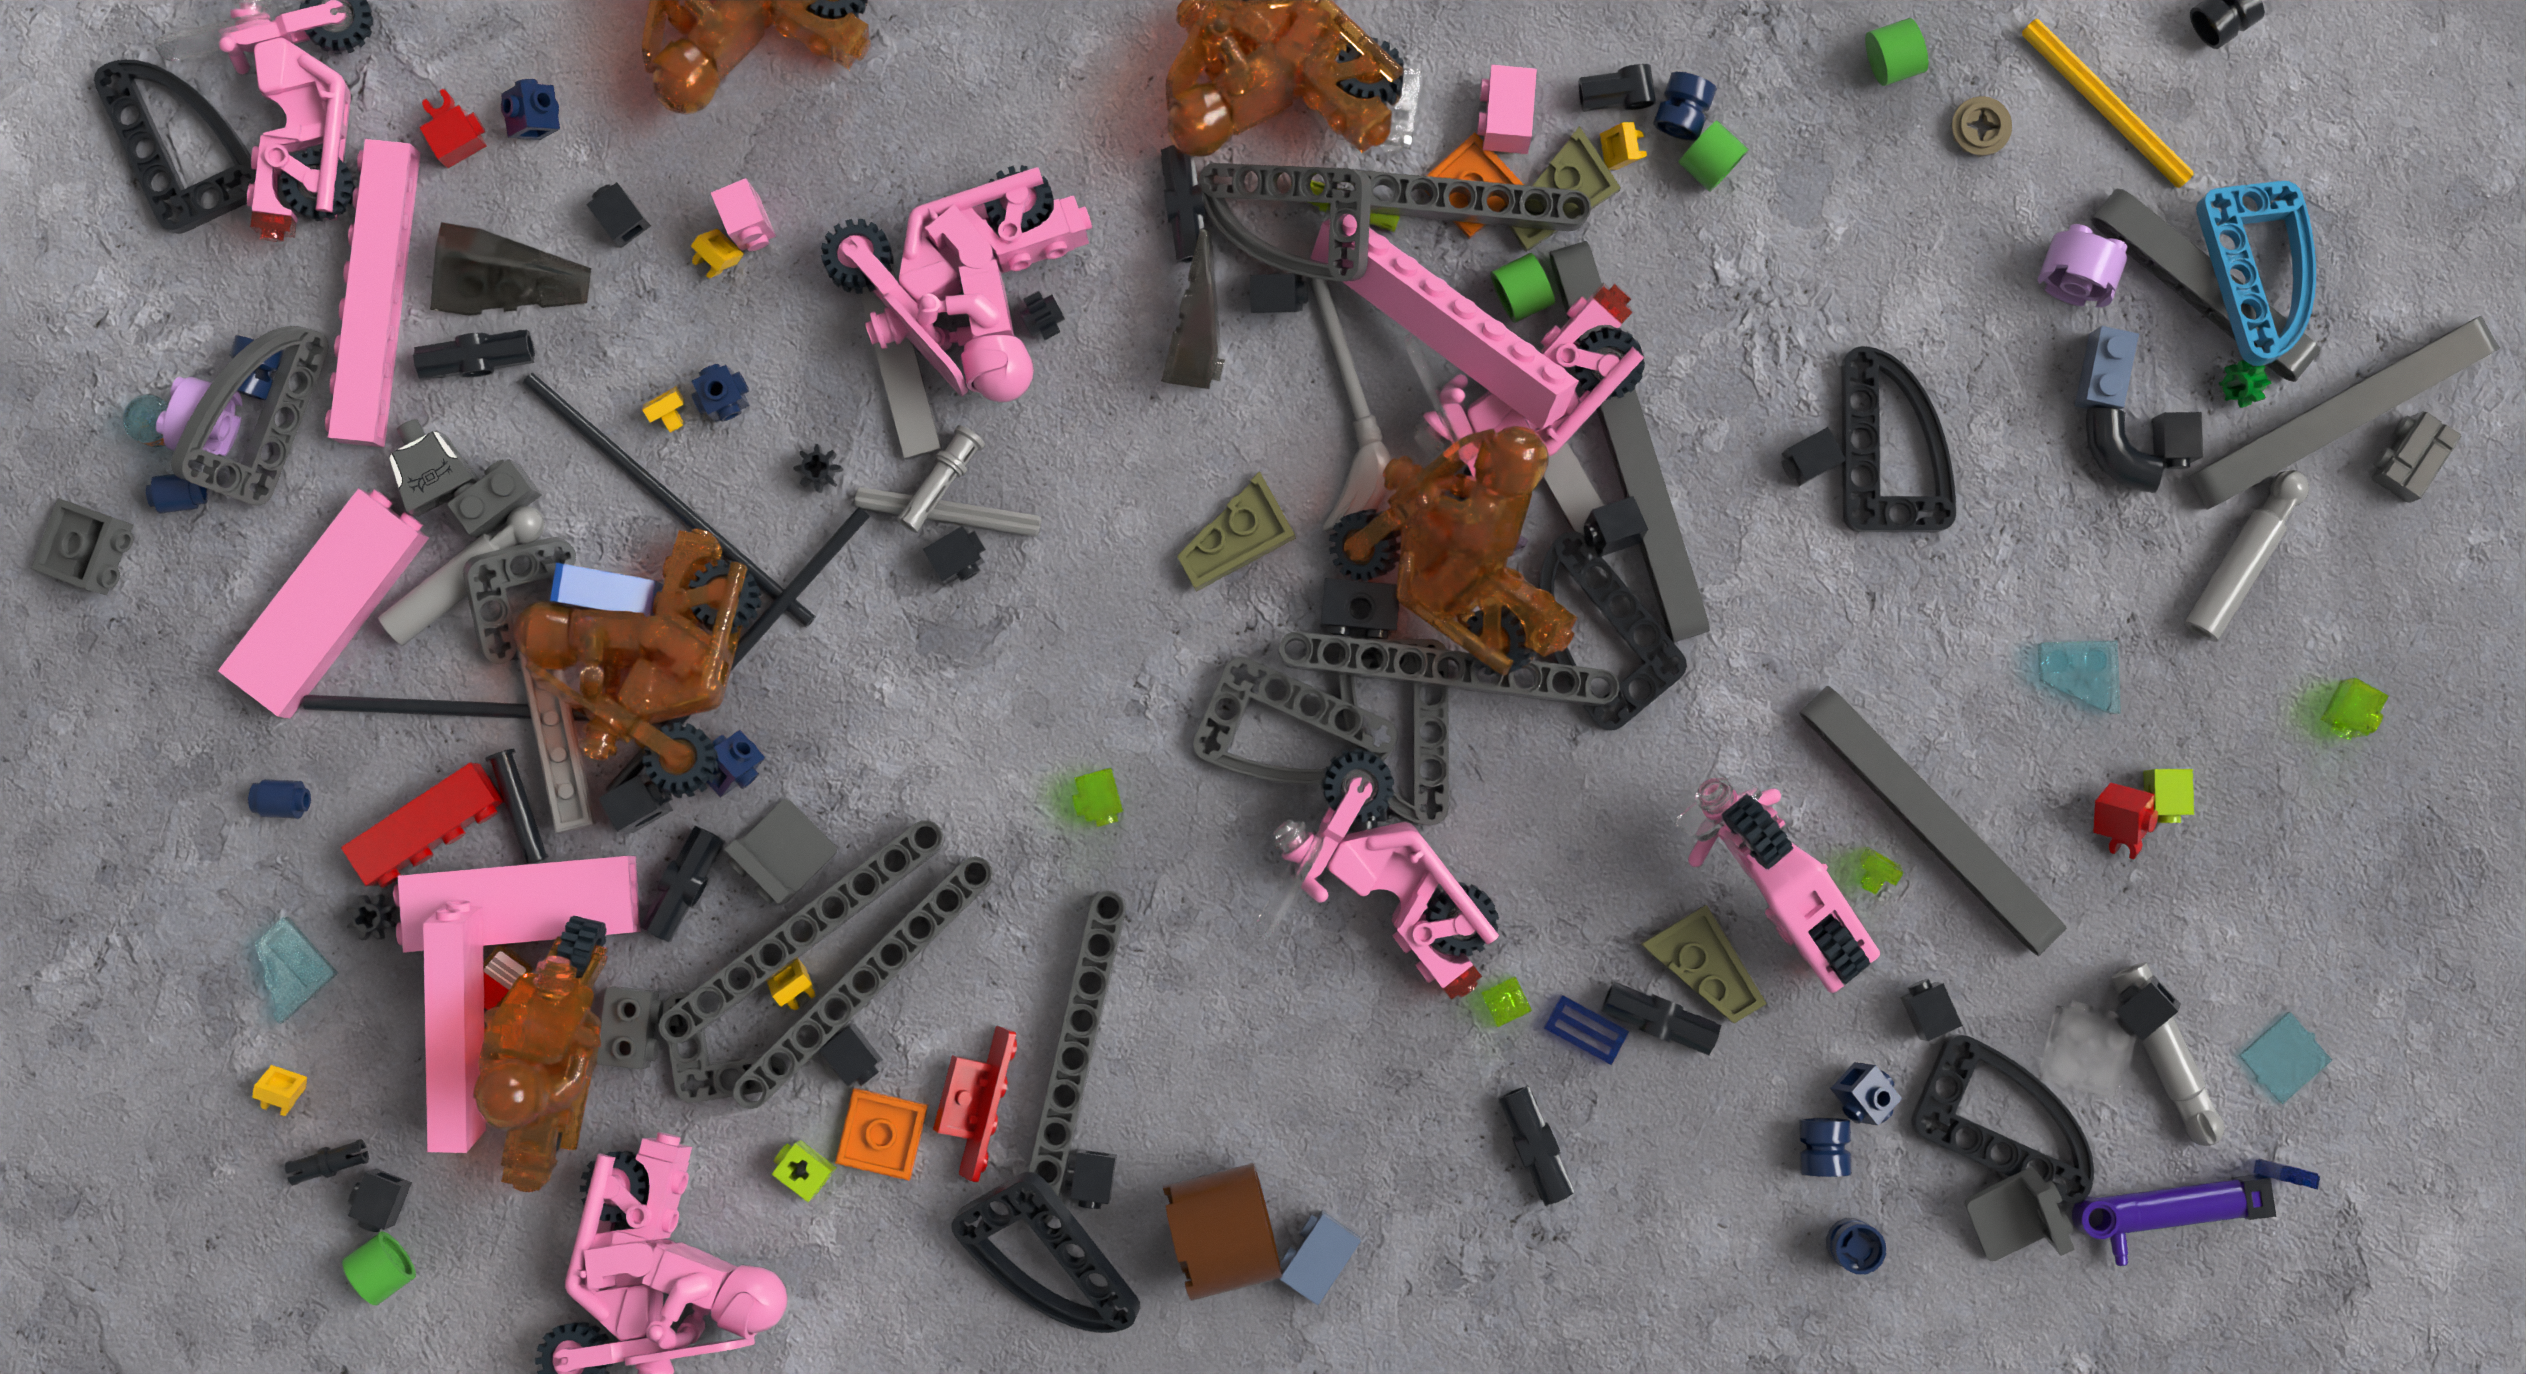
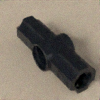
M1184 144L1171 145L1161 149V162L1166 183L1164 196L1168 223L1172 225L1177 263L1198 262L1208 258V244L1203 218L1206 217L1201 184L1198 185L1193 146Z
M527 329L494 335L468 333L456 336L455 341L414 347L413 360L418 377L422 381L456 375L461 377H481L494 373V369L534 363L535 350L530 332Z
M694 826L679 856L668 865L657 887L659 892L640 926L642 929L657 938L667 942L672 941L687 911L701 897L708 882V877L706 876L722 850L725 840L699 826Z
M1615 981L1612 982L1601 1010L1609 1016L1638 1026V1030L1667 1042L1675 1041L1709 1056L1716 1045L1722 1026L1710 1019L1683 1010L1684 1007L1654 994L1652 996L1646 995Z
M1529 1086L1515 1089L1499 1097L1498 1100L1514 1134L1512 1140L1525 1169H1529L1543 1204L1547 1206L1557 1203L1574 1194V1189L1559 1157L1561 1152L1549 1124L1544 1122L1539 1106Z

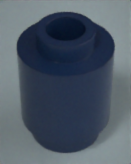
M175 474L153 476L151 484L146 485L147 502L150 507H155L159 514L198 509L199 505L206 504L208 501L207 488L180 479Z
M264 779L260 783L252 784L249 791L248 804L251 812L258 813L261 817L299 819L304 814V811H308L310 807L311 794L309 789L305 788L302 781Z

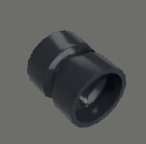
M2204 0L2190 10V20L2201 40L2211 48L2219 49L2238 35V31H2245L2264 17L2265 10L2261 0Z

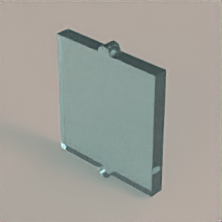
M2287 1012L2238 1055L2257 1076L2256 1082L2264 1084L2281 1104H2284L2332 1061L2330 1056L2315 1041V1034L2308 1032L2291 1012Z

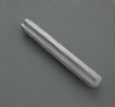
M860 487L855 495V506L862 509L900 515L912 500L913 495ZM940 500L926 518L1034 537L1039 535L1041 529V518L1037 515Z

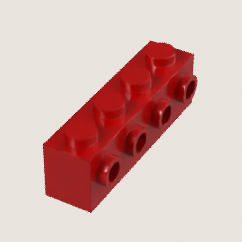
M470 762L342 846L341 849L365 886L380 885L381 888H384L397 881L398 876H402L399 871L409 864L416 867L430 859L434 855L431 850L444 842L447 846L462 838L466 834L464 828L476 821L477 824H482L498 813L496 807L504 803L481 764Z

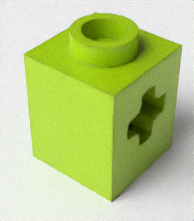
M2193 769L2143 770L2144 791L2155 794L2154 810L2158 811L2157 823H2181V816L2194 815Z
M800 1140L793 1146L787 1143L773 1160L778 1166L772 1175L805 1201L809 1202L815 1198L837 1167ZM804 1160L808 1163L805 1170L809 1175L805 1173L799 1177L795 1174L798 1167L794 1163L798 1164Z

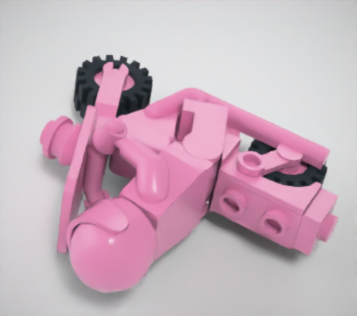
M1021 165L1020 172H1016L1015 167L1010 166L1008 167L1009 174L1004 175L1002 170L996 173L998 179L996 181L991 178L987 184L914 208L908 219L899 283L891 274L892 268L890 264H894V257L885 233L882 229L878 230L876 224L870 222L869 226H867L865 219H858V225H854L852 219L845 220L847 227L843 229L839 223L834 226L836 232L834 235L828 231L825 236L827 244L822 243L821 246L824 254L821 255V258L833 283L838 288L842 285L843 290L849 293L854 288L856 294H863V287H868L869 291H872L886 306L884 313L877 315L875 311L871 312L870 317L872 321L865 323L872 345L880 343L881 348L886 349L888 348V343L895 341L898 345L906 336L960 396L963 397L968 393L969 389L973 392L981 393L987 399L995 402H1010L1016 400L1027 391L1033 378L1034 369L1032 359L1024 343L1014 337L1001 273L1011 270L1020 271L1028 268L1032 263L1047 258H1060L1067 252L1074 250V248L1089 244L1086 230L1091 229L1092 224L1086 207L1078 208L1074 195L1060 201L1059 199L1054 200L1048 180L1045 176H1041L1039 168L1036 167L1028 170L1027 166ZM987 221H990L991 225L994 224L995 230L999 233V236L988 225ZM963 287L964 295H958ZM947 312L948 315L968 314L970 326L958 327L956 332H950L940 327H934L933 323L937 320L938 313ZM952 343L964 346L961 359L966 383L959 368L944 352L951 347Z
M658 1132L657 1138H642L637 1155H633V1152L629 1151L597 1154L596 1161H590L587 1165L590 1171L582 1173L581 1179L586 1180V1185H580V1192H586L587 1197L581 1199L584 1209L565 1279V1289L578 1304L621 1341L604 1343L609 1340L606 1334L599 1335L598 1332L601 1328L596 1325L589 1326L588 1322H575L557 1326L552 1329L553 1332L546 1333L542 1338L546 1342L538 1345L537 1351L542 1352V1357L535 1358V1365L542 1364L543 1370L537 1371L538 1374H610V1372L606 1371V1367H611L613 1363L624 1361L625 1366L635 1365L636 1369H638L637 1374H674V1368L670 1359L754 1345V1336L757 1333L770 1329L782 1318L786 1311L787 1293L782 1280L774 1272L761 1267L745 1265L737 1267L695 1247L666 1239L670 1238L671 1233L677 1226L679 1219L677 1208L689 1179L687 1169L692 1147L679 1144L681 1137ZM627 1221L634 1228L614 1231L615 1223ZM663 1292L666 1293V1294H669V1296H668V1298H667V1300H666L664 1306H663ZM693 1303V1314L688 1315L683 1320L677 1333H675L670 1328L673 1321H678L686 1304ZM710 1312L712 1319L719 1328L743 1337L689 1346L691 1343H695L704 1332L705 1321L703 1318L705 1315H709Z

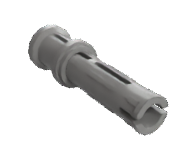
M961 425L955 428L954 433L956 435L944 451L937 453L935 459L937 464L922 483L907 507L897 517V521L909 531L914 533L919 531L956 477L960 478L965 475L968 462L977 450L981 451L985 447L984 441L970 429Z

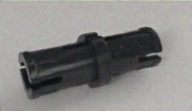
M359 1139L356 1142L334 1149L324 1147L319 1149L315 1155L288 1161L285 1163L286 1174L298 1170L302 1171L294 1173L293 1176L287 1179L294 1186L320 1176L325 1178L333 1177L339 1170L359 1164H366L369 1161L368 1151L352 1155L366 1148V1144L362 1139Z

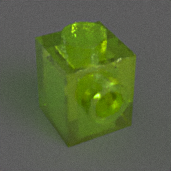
M2355 677L2343 679L2340 681L2320 720L2331 725L2330 731L2344 739L2351 740L2353 737L2368 736L2369 733H2374L2381 724L2383 714L2380 712L2389 695Z
M1113 768L1075 777L1078 794L1072 795L1077 816L1085 815L1086 822L1095 821L1097 828L1119 822L1117 815L1125 813Z

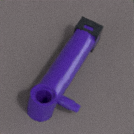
M2260 1174L2231 1177L2232 1180L2108 1197L2097 1198L2088 1196L2082 1202L2075 1203L2072 1209V1221L2079 1231L2096 1239L2110 1237L2112 1253L2115 1256L2117 1266H2126L2128 1264L2126 1233L2238 1218L2254 1220L2277 1216L2271 1178ZM2100 1208L2103 1213V1219L2098 1226L2091 1227L2089 1215L2094 1209Z

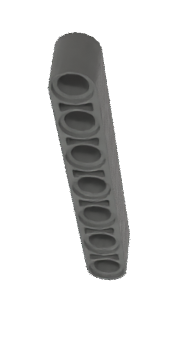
M1363 170L1371 182L1370 213L1557 231H1575L1581 228L1591 212L1589 198L1583 192L1577 190ZM1348 182L1354 186L1355 190L1357 189V183ZM1380 185L1387 186L1392 190L1393 198L1389 201H1380L1375 198L1373 189ZM1416 189L1426 190L1431 197V201L1426 205L1416 204L1411 198V192ZM1456 192L1463 193L1467 197L1469 205L1465 208H1455L1449 201V195ZM1491 196L1501 197L1506 203V209L1502 212L1492 211L1487 205V198ZM1531 199L1539 201L1543 206V214L1537 216L1529 214L1525 209V202ZM1566 203L1576 204L1581 210V217L1578 219L1568 218L1563 212V205Z
M2115 189L2092 217L2091 221L2095 228L2108 239H2118L2127 245L2126 253L2235 340L2210 257L2133 195L2123 189ZM2230 274L2231 278H2232L2236 283L2244 285V284L2241 283L2238 279H2236L2233 275ZM2242 303L2241 311L2243 315L2255 320L2256 312L2251 305ZM2268 304L2279 337L2286 325L2287 319ZM2303 333L2299 341L2289 351L2272 363L2266 364V366L2282 378L2296 382L2319 354L2320 347ZM2254 342L2255 347H2261L2263 351H2265L2263 346H2258L2256 342Z

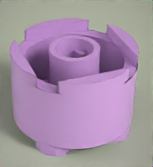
M2072 224L2068 231H2062L2053 236L2038 277V282L2041 284L2044 281L2047 284L2045 291L2066 303L2084 307L2087 300L2097 301L2095 308L2108 306L2113 300L2127 261L2125 254L2127 245L2118 239H2105L2092 234V230L2087 226Z
M177 377L171 386V400L167 411L161 412L156 422V431L163 434L164 443L168 449L175 451L191 415L212 383L194 377L186 379ZM236 391L221 413L203 450L216 455L226 456L232 448L241 423V417L235 416V405L242 406V398L238 391Z

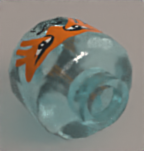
M151 394L139 395L132 399L125 407L122 416L123 426L127 434L144 445L154 448L165 447L163 434L156 431V422L160 413L167 411L169 401Z

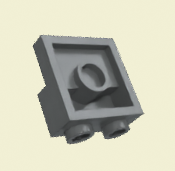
M57 498L31 569L107 596L109 589L116 586L120 579L118 565L123 553L127 552L133 545L134 538L131 531L134 524Z

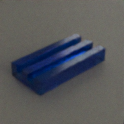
M1561 994L1543 1028L1612 1065L1630 1031ZM1565 1005L1617 1033L1616 1040L1610 1039L1563 1013ZM1560 1019L1611 1047L1609 1053L1606 1054L1556 1027L1557 1020Z
M2260 1158L2256 1160L2253 1173L2317 1190L2320 1181L2318 1173Z

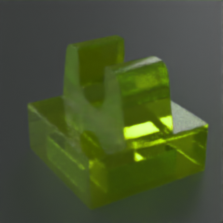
M1868 846L1860 857L1861 865L1866 869L1860 881L1863 884L1861 887L1874 895L1877 894L1885 880L1896 886L1904 874L1900 864Z
M1516 976L1480 992L1497 1027L1532 1011Z

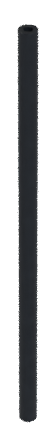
M530 373L524 379L523 385L729 562L730 560L737 562L739 567L743 565L747 568L757 586L768 596L775 600L784 589L540 378L534 373ZM797 600L786 610L806 628L816 618L813 613Z
M858 507L661 727L667 725L671 729L674 728L673 723L680 722L683 725L868 520L870 517L868 513L861 507ZM661 727L655 732L658 736L663 733ZM651 738L647 741V744H652ZM645 745L605 788L607 792L633 779L646 767L643 763V756H647L644 750Z
M305 695L303 700L305 710L532 719L529 704L327 695ZM571 706L574 721L664 724L675 711L667 709Z

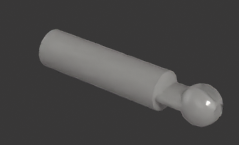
M2286 470L2273 478L2270 496L2261 510H2254L2184 621V625L2192 632L2207 640L2219 641L2286 533L2287 526L2285 522L2294 507L2300 505L2308 496L2310 490L2309 483L2301 472Z
M520 506L513 509L507 517V527L494 537L484 533L379 615L378 619L382 626L395 641L404 646L467 596L463 568L470 558L513 547L519 542L529 543L537 540L544 531L545 522L543 516L536 508L530 506ZM481 565L479 566V573L475 574L474 577H477L483 583L486 581V574L491 573V570Z
M2142 962L2117 972L2111 976V979L2118 994H2120L2134 982L2138 986L2142 985L2153 974L2147 962ZM2171 1017L2142 1043L2169 1099L2174 1101L2183 1119L2188 1137L2198 1145L2211 1146L2218 1143L2224 1135V1120L2216 1111L2205 1089L2206 1083L2174 1017Z

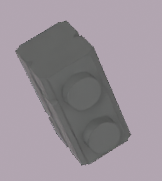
M2424 411L2411 417L2405 416L2394 430L2393 434L2397 436V439L2391 448L2385 447L2373 462L2377 469L2371 477L2372 480L2408 503L2422 498L2462 437L2460 433L2448 425L2442 424V421Z

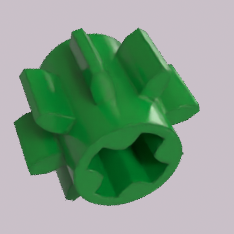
M2240 360L2237 365L2226 366L2224 370L2227 375L2223 381L2219 382L2226 395L2225 401L2238 400L2239 408L2251 405L2252 401L2264 400L2266 397L2263 391L2267 385L2271 384V381L2267 379V375L2264 372L2265 366H2252L2245 360Z

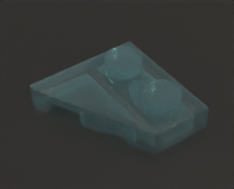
M2118 640L2038 643L2039 682L2109 714H2121Z
M283 917L255 942L259 961L264 965L263 976L267 990H271L276 1009V1012H273L274 1018L279 1024L286 1022L338 974L337 970L289 917Z

